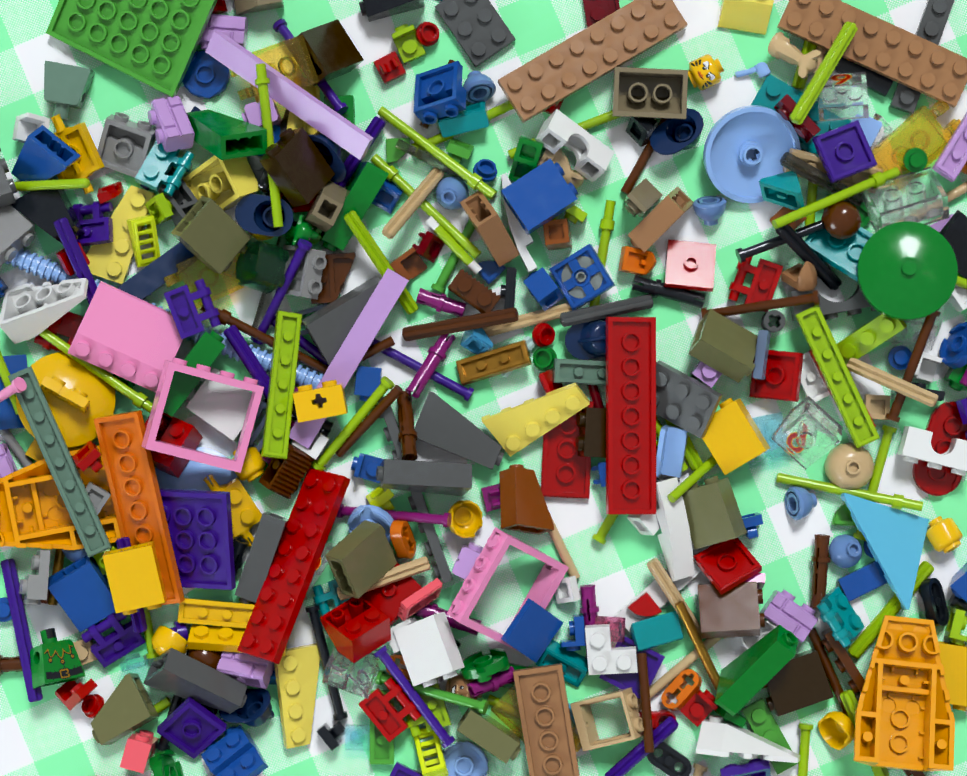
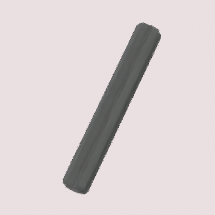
M651 294L563 312L560 314V322L563 327L649 309L653 307L654 303Z

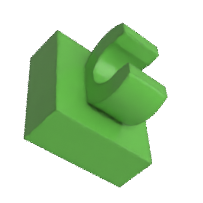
M451 138L446 151L452 153L451 158L460 164L462 158L469 160L475 146Z

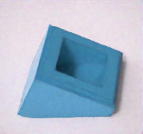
M483 328L464 331L460 343L461 346L476 355L487 352L493 347L492 341Z

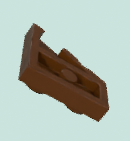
M355 252L325 255L327 264L323 269L321 277L322 290L318 294V300L311 299V304L331 303L339 298L356 258Z

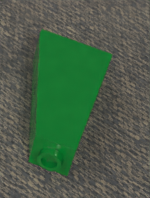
M212 110L186 113L195 133L194 141L220 160L266 154L267 129Z
M361 162L345 188L347 193L344 205L333 227L327 232L322 231L321 233L322 237L320 240L324 241L322 246L333 252L337 249L341 251L345 249L353 232L345 222L344 216L354 210L362 220L389 173L369 162Z
M213 330L211 333L205 331L184 358V360L188 361L186 366L196 368L197 364L210 367L225 347L222 343L224 338ZM175 371L164 412L173 417L201 378Z
M778 625L721 670L715 703L732 716L736 715L796 655L798 638L791 631H787L784 627Z

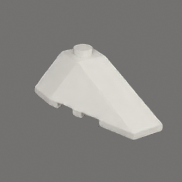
M86 278L62 280L59 284L52 285L50 282H43L42 286H34L31 283L5 291L0 315V328L14 344L36 337L86 299L88 280Z
M709 715V719L706 718L702 721L696 746V754L729 757V755L739 753L738 756L743 759L758 758V755L763 756L764 760L798 763L801 755L730 721H724L722 716Z

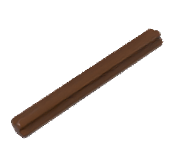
M512 307L408 326L402 329V336L405 341H412L518 321L519 314L517 309Z

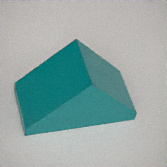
M796 170L762 178L759 181L763 200L793 210L804 207Z

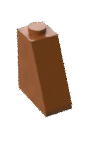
M513 464L509 466V469L500 471L501 529L536 535L553 531L554 524L534 470L526 469L521 464Z

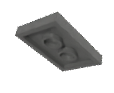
M443 0L435 6L436 11L475 67L516 40L489 0Z
M662 361L656 362V414L698 438H703L723 394Z

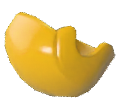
M470 500L457 501L447 512L451 513L452 517L449 527L451 532L461 538L475 537V533L483 526L482 511L477 504Z
M160 625L151 640L153 649L159 656L170 648L186 654L188 650L186 639L165 626Z
M829 712L818 722L819 732L830 747L841 750L853 741L855 734L854 724L843 712Z

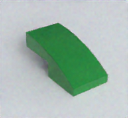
M520 136L509 180L516 181L538 166L543 143Z

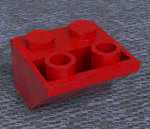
M163 412L156 440L196 450L203 437L195 426ZM149 417L145 422V428L147 427ZM151 450L154 467L176 478L180 477L189 462L187 459Z
M352 597L320 617V621L337 651L353 663L391 640L390 617L362 597L359 599Z

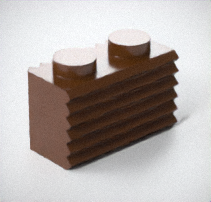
M464 269L458 272L448 286L451 292L480 313L492 311L500 301V295H496V292L492 293V289L488 290V286L484 287V283L480 284V281H476V278H472V275H468V272H464Z
M289 443L287 459L273 458L258 482L267 489L287 499H291V495L297 491L299 482L304 478V474L311 468L314 458Z

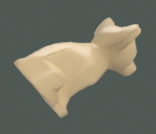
M782 32L776 33L768 46V53L772 57L782 59L789 64L798 65V74L802 79H805L808 74L815 72L818 65L817 59L822 55L819 50H812L807 54H803L796 46L790 43V39L784 36Z
M548 149L545 150L538 166L549 159L554 164L558 162L565 173L563 178L567 184L571 182L576 189L583 184L584 179L587 180L579 172L572 170L567 156L561 149L555 154Z

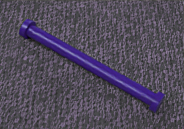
M279 19L273 24L275 32H279L287 44L295 39L287 28L285 19ZM327 81L318 85L334 107V111L342 115L348 110L346 103L341 102Z
M301 238L298 240V248L258 330L267 333L306 252L311 250L312 244L307 240ZM253 337L250 338L256 344H264Z
M374 338L370 346L380 341ZM392 347L381 352L418 372L422 363ZM436 371L430 378L464 397L463 400L467 402L474 391L473 388L470 387L468 389Z
M382 646L373 655L375 658L379 657L442 741L441 746L443 748L448 747L455 741V738L449 736L386 652L388 650L386 646Z

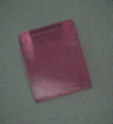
M595 617V625L610 624L611 642H624L625 618Z

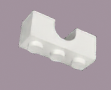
M558 109L544 121L535 141L543 143V147L553 154L563 146L569 148L576 156L574 169L592 183L607 170L614 154L613 150Z
M904 426L898 455L904 456L903 461L918 464V461L921 460L928 462L927 467L942 470V466L952 468L951 473L966 475V440L952 438L949 449L943 454H938L931 446L933 432Z

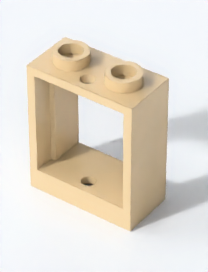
M632 687L581 699L570 704L583 752L635 740L643 736V721L638 713V700L632 691ZM621 697L630 732L599 739L590 705Z

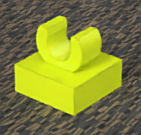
M378 486L366 496L370 505L381 506L384 510H393L395 508L390 501L394 497L391 489Z

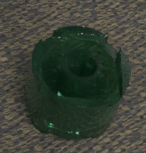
M255 238L250 239L246 243L248 249L245 254L240 253L235 271L236 279L241 281L238 283L241 286L269 294L276 287L281 288L284 285L285 274L283 273L289 259V252L282 247Z

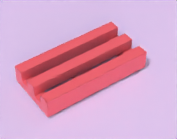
M436 578L400 603L401 607H399L397 616L402 621H405L439 598L443 583Z

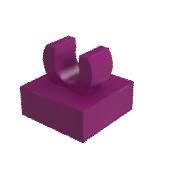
M500 483L481 488L487 512L501 509Z

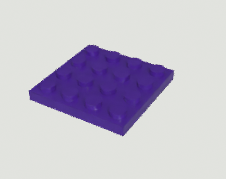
M160 489L182 587L233 590L236 588L230 492Z

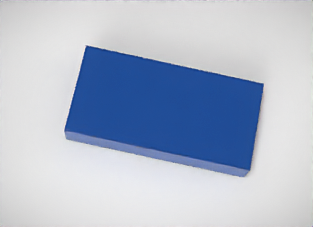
M873 561L837 579L848 602L887 583L878 561Z

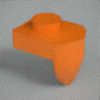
M623 246L618 271L640 276L646 275L653 270L657 263L655 255L651 251L644 253L641 249Z

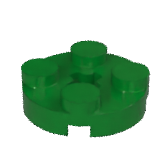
M501 648L489 649L490 654L483 655L482 651L468 656L463 660L465 668L461 669L464 679H478V682L482 683L491 680L493 674L509 669L510 663L506 651Z
M172 750L160 751L154 757H150L149 765L154 776H184L180 761L175 762L172 757L176 755Z

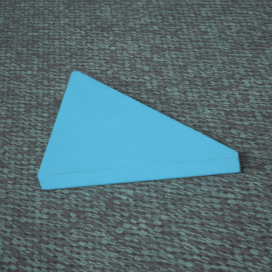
M841 493L842 501H845L858 530L862 532L870 552L883 570L887 583L899 599L901 608L909 610L929 519L854 495Z

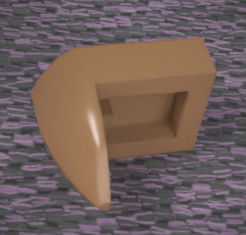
M808 261L804 265L798 263L781 272V281L798 291L814 290L817 286V271L814 265Z

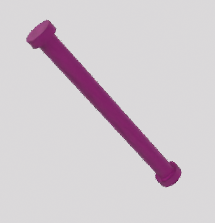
M341 503L336 517L350 516L357 507L344 506ZM385 510L394 520L442 524L443 527L448 528L451 525V513L447 512L441 515Z

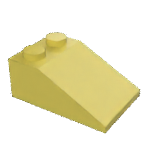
M214 155L183 178V181L197 200L201 196L211 198L224 211L236 206L243 197L260 191L257 178L246 157L220 160Z

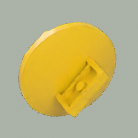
M64 352L49 354L33 363L31 366L68 449L84 446L90 440L94 441L97 439L93 419L114 414L116 402L114 388ZM16 396L19 418L28 433L35 438Z

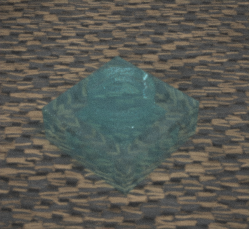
M138 651L125 655V660H122L119 664L121 671L124 672L149 664V661L146 659V654L140 655Z
M346 724L345 750L369 751L370 725Z

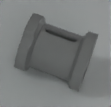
M771 310L761 318L762 328L772 333L782 330L785 325L784 315L777 310ZM769 316L771 318L777 317V327L775 325L771 327L768 325L770 322Z

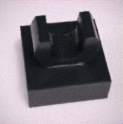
M631 117L626 132L642 147L648 144L654 130L652 125L656 124L657 121L655 118Z
M340 721L331 728L327 723H324L318 728L317 733L332 751L340 745L341 740L338 736L346 728Z

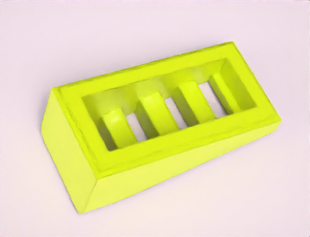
M145 215L126 220L138 268L147 266L160 257L154 215ZM147 225V229L138 231L137 227ZM149 234L148 239L139 240V236ZM151 243L150 248L141 250L140 245ZM153 252L154 257L142 259L143 254Z
M427 728L420 729L421 735L415 736L414 741L422 775L448 776L449 773L439 737L434 731L428 732ZM431 736L434 737V739L420 742V739H424ZM432 746H436V748H434V749H430V750H427V751H423V750H422V749H425V748H429V747H432ZM438 755V758L425 761V759Z

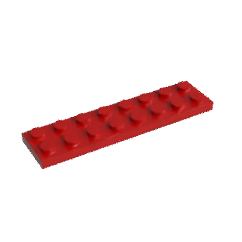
M606 317V514H656V317Z
M310 468L306 473L269 573L263 583L237 649L238 651L276 664L280 663L349 485V478Z

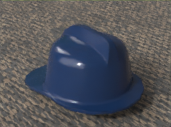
M687 108L686 119H667L653 131L650 137V145L653 150L658 154L672 155L681 150L694 147L700 139L704 126L701 114L694 109Z
M319 131L314 135H308L335 173L330 180L337 183L343 181L346 177V168L341 160V147Z
M247 195L238 202L235 209V218L238 225L245 231L254 234L279 237L288 232L294 221L291 206L281 199L284 227L274 228L270 196Z
M606 318L572 325L565 335L567 351L578 359L588 360L606 356Z
M262 688L247 689L245 704L242 708H238L231 714L219 710L221 718L226 722L244 723L251 727L261 726L268 719L274 718L270 693Z

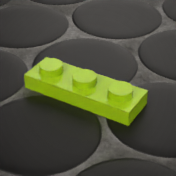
M880 314L836 344L847 365L850 358H861L905 329L907 325L903 320L893 319Z

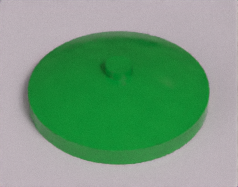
M910 221L887 225L873 234L863 247L857 264L858 284L867 302L881 314L897 320H917L939 310L952 295L958 276L956 256L946 238L930 226Z

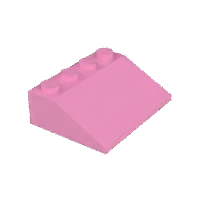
M100 281L68 350V354L156 393L165 360L172 362L183 339L180 337L170 312Z

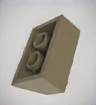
M615 67L613 70L612 116L686 119L688 70Z

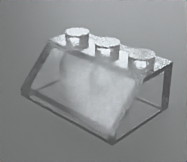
M931 167L924 168L920 172H910L886 181L885 185L879 188H870L861 192L875 232L897 222L910 221L927 225L950 218L948 195Z

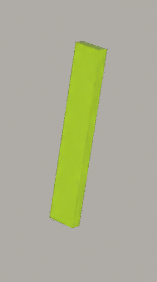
M819 305L796 314L795 317L856 448L879 439L878 432Z
M277 311L261 457L287 459L302 314Z

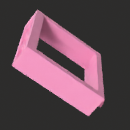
M173 357L172 362L165 360L141 446L148 450L241 473L264 387L257 385L258 380L244 376L242 381L235 379V374L221 370L220 374L210 372L212 367L197 364L196 368L186 366L188 361ZM174 371L252 391L234 460L156 440Z
M495 527L469 575L464 580L447 614L457 622L516 650L501 639L503 634L469 618L509 545L545 563L517 614L528 598L546 610L569 567Z

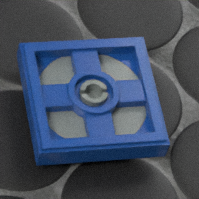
M592 244L586 245L549 269L572 310L581 308L616 286Z

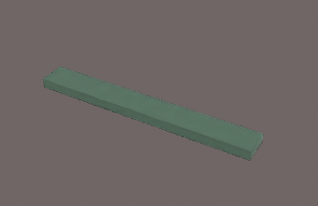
M32 366L9 375L10 382L17 377H21L27 384L26 390L15 394L88 558L112 548Z

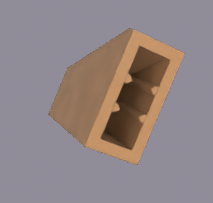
M677 186L628 234L631 238V244L636 249H641L645 253L693 205V201Z
M477 191L460 202L481 240L499 267L520 255L499 215L482 192Z

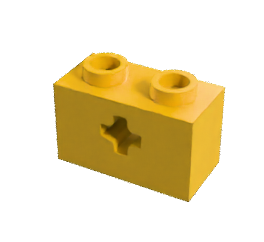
M336 380L322 382V387L313 388L312 384L297 387L298 391L293 393L298 423L348 413L343 383L337 384ZM317 394H320L322 398L327 400L323 403L322 407H320L319 403H314Z

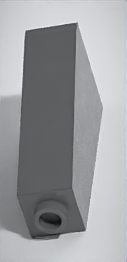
M377 276L302 320L316 348L328 365L331 364L381 279Z
M429 391L414 428L418 439L490 469H493L494 465L499 466L504 456V453L500 451L502 446L437 394Z
M384 459L380 466H377L376 480L380 481V488L463 496L472 488V464Z
M268 511L262 514L235 595L240 597V602L245 604L256 603L289 521L287 518Z
M173 648L168 649L151 662L143 683L185 699L191 697L200 704L229 714L238 708H242L247 699L245 693L248 685Z

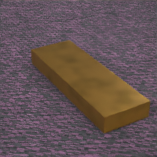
M525 340L458 360L456 365L461 384L464 386L532 365L527 343Z

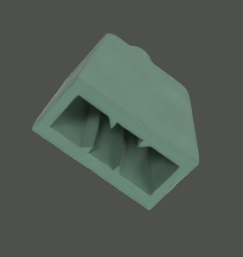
M45 60L44 100L50 104H55L53 116L60 114L62 120L67 121L70 107L83 108L95 75L92 69Z

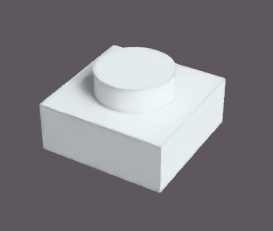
M576 576L564 577L555 592L557 604L574 602L581 599Z

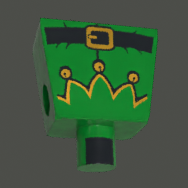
M55 628L40 631L43 644L30 650L33 689L71 682L86 676L72 640L57 641Z

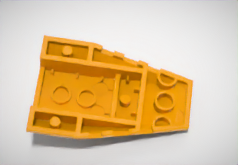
M80 449L70 451L71 456H74ZM102 454L98 459L103 467L97 473L90 467L84 472L77 467L85 487L91 481L110 493ZM45 459L0 478V547L64 550L84 548ZM110 495L98 516L110 543H114L121 536Z
M884 616L855 711L853 761L873 767L912 771L954 770L955 718L954 713L951 711L949 701L951 699L944 678L945 671L944 666L941 664L939 654L941 652L934 620Z

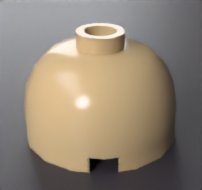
M841 443L832 448L827 455L824 463L825 475L830 483L840 488L849 490L860 489L872 478L874 471L873 458L863 446L856 448L854 443Z

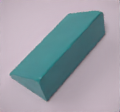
M482 101L466 105V110L460 111L456 117L445 116L439 118L438 123L442 136L446 138L488 127L489 119L486 103Z
M676 611L632 623L629 630L638 652L684 638Z
M552 640L535 665L545 666L562 663L565 681L579 687L588 672V660L575 651H566V647H561L560 643Z

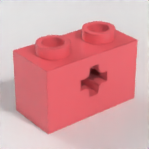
M140 729L139 732L133 733L127 739L120 767L144 774L150 768L149 759L154 757L155 747L159 738L154 737V733L148 730Z

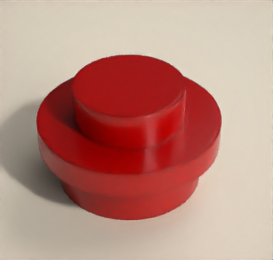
M423 22L416 28L415 34L420 44L432 46L438 41L439 29L435 24Z
M548 323L537 324L532 332L533 342L539 347L552 344L555 339L554 329Z
M98 694L88 695L82 702V711L87 717L95 718L104 705V698Z

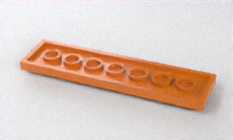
M142 410L97 417L93 420L120 536L129 537L131 546L154 541L167 596L165 603H162V605L181 603L185 598L151 450L141 446L146 431Z

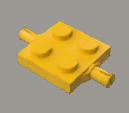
M60 114L50 118L56 129L54 134L81 155L66 170L57 174L58 179H89L88 177L93 172L105 167L85 122L73 127H65ZM91 183L88 188H82L85 195L94 191Z
M212 474L208 475L209 479L205 477L203 480L211 491L230 492L233 538L241 536L249 542L248 547L252 546L251 542L253 543L254 537L249 530L260 522L262 513L238 477L227 484L219 485Z

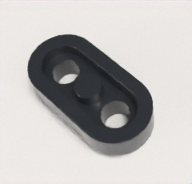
M936 578L925 579L921 583L919 593L925 607L926 619L934 620L935 627L945 626L949 620V612L942 585Z
M665 742L660 743L654 749H662L663 753L661 756L656 757L654 753L647 755L651 764L669 776H689L692 767L689 759ZM677 762L683 764L681 770L674 769V765Z

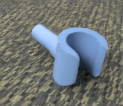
M760 62L754 67L737 71L735 74L736 78L756 72L759 78H763L770 74L771 71L767 63Z

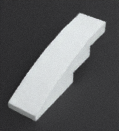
M506 173L501 175L502 189L512 183ZM503 199L512 238L529 274L537 269V265L526 248L533 244L534 241L530 234H526Z
M677 477L656 482V499L659 508L656 509V516L662 531L657 536L672 582L694 576L693 549L683 496L674 503L670 502L667 498L668 494L679 485Z

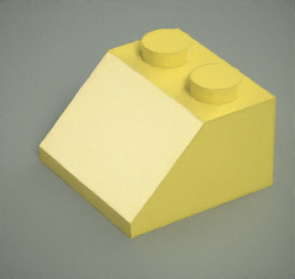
M722 0L718 27L765 35L774 0Z

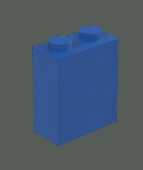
M551 159L501 190V197L527 235L577 204L578 198L576 196L578 192L571 182L567 184L563 178L565 173L558 162L554 164Z
M87 555L49 577V591L79 632L88 629L93 624H99L108 615L116 613L108 578L105 574L102 575L93 556L88 558Z

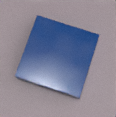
M528 598L501 639L537 663L564 622Z

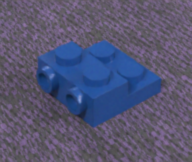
M459 61L416 75L413 113L423 124H435L439 118L445 116L456 117L460 111L466 110V90L462 86L463 66Z
M241 725L228 728L222 739L218 742L213 741L206 748V751L201 754L210 772L215 776H257L269 767L250 733Z

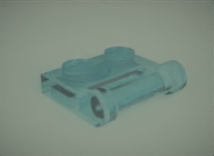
M782 412L752 418L756 425L758 424L759 430L770 446V449L764 452V458L757 456L748 461V468L792 460L790 451L786 447L787 435Z

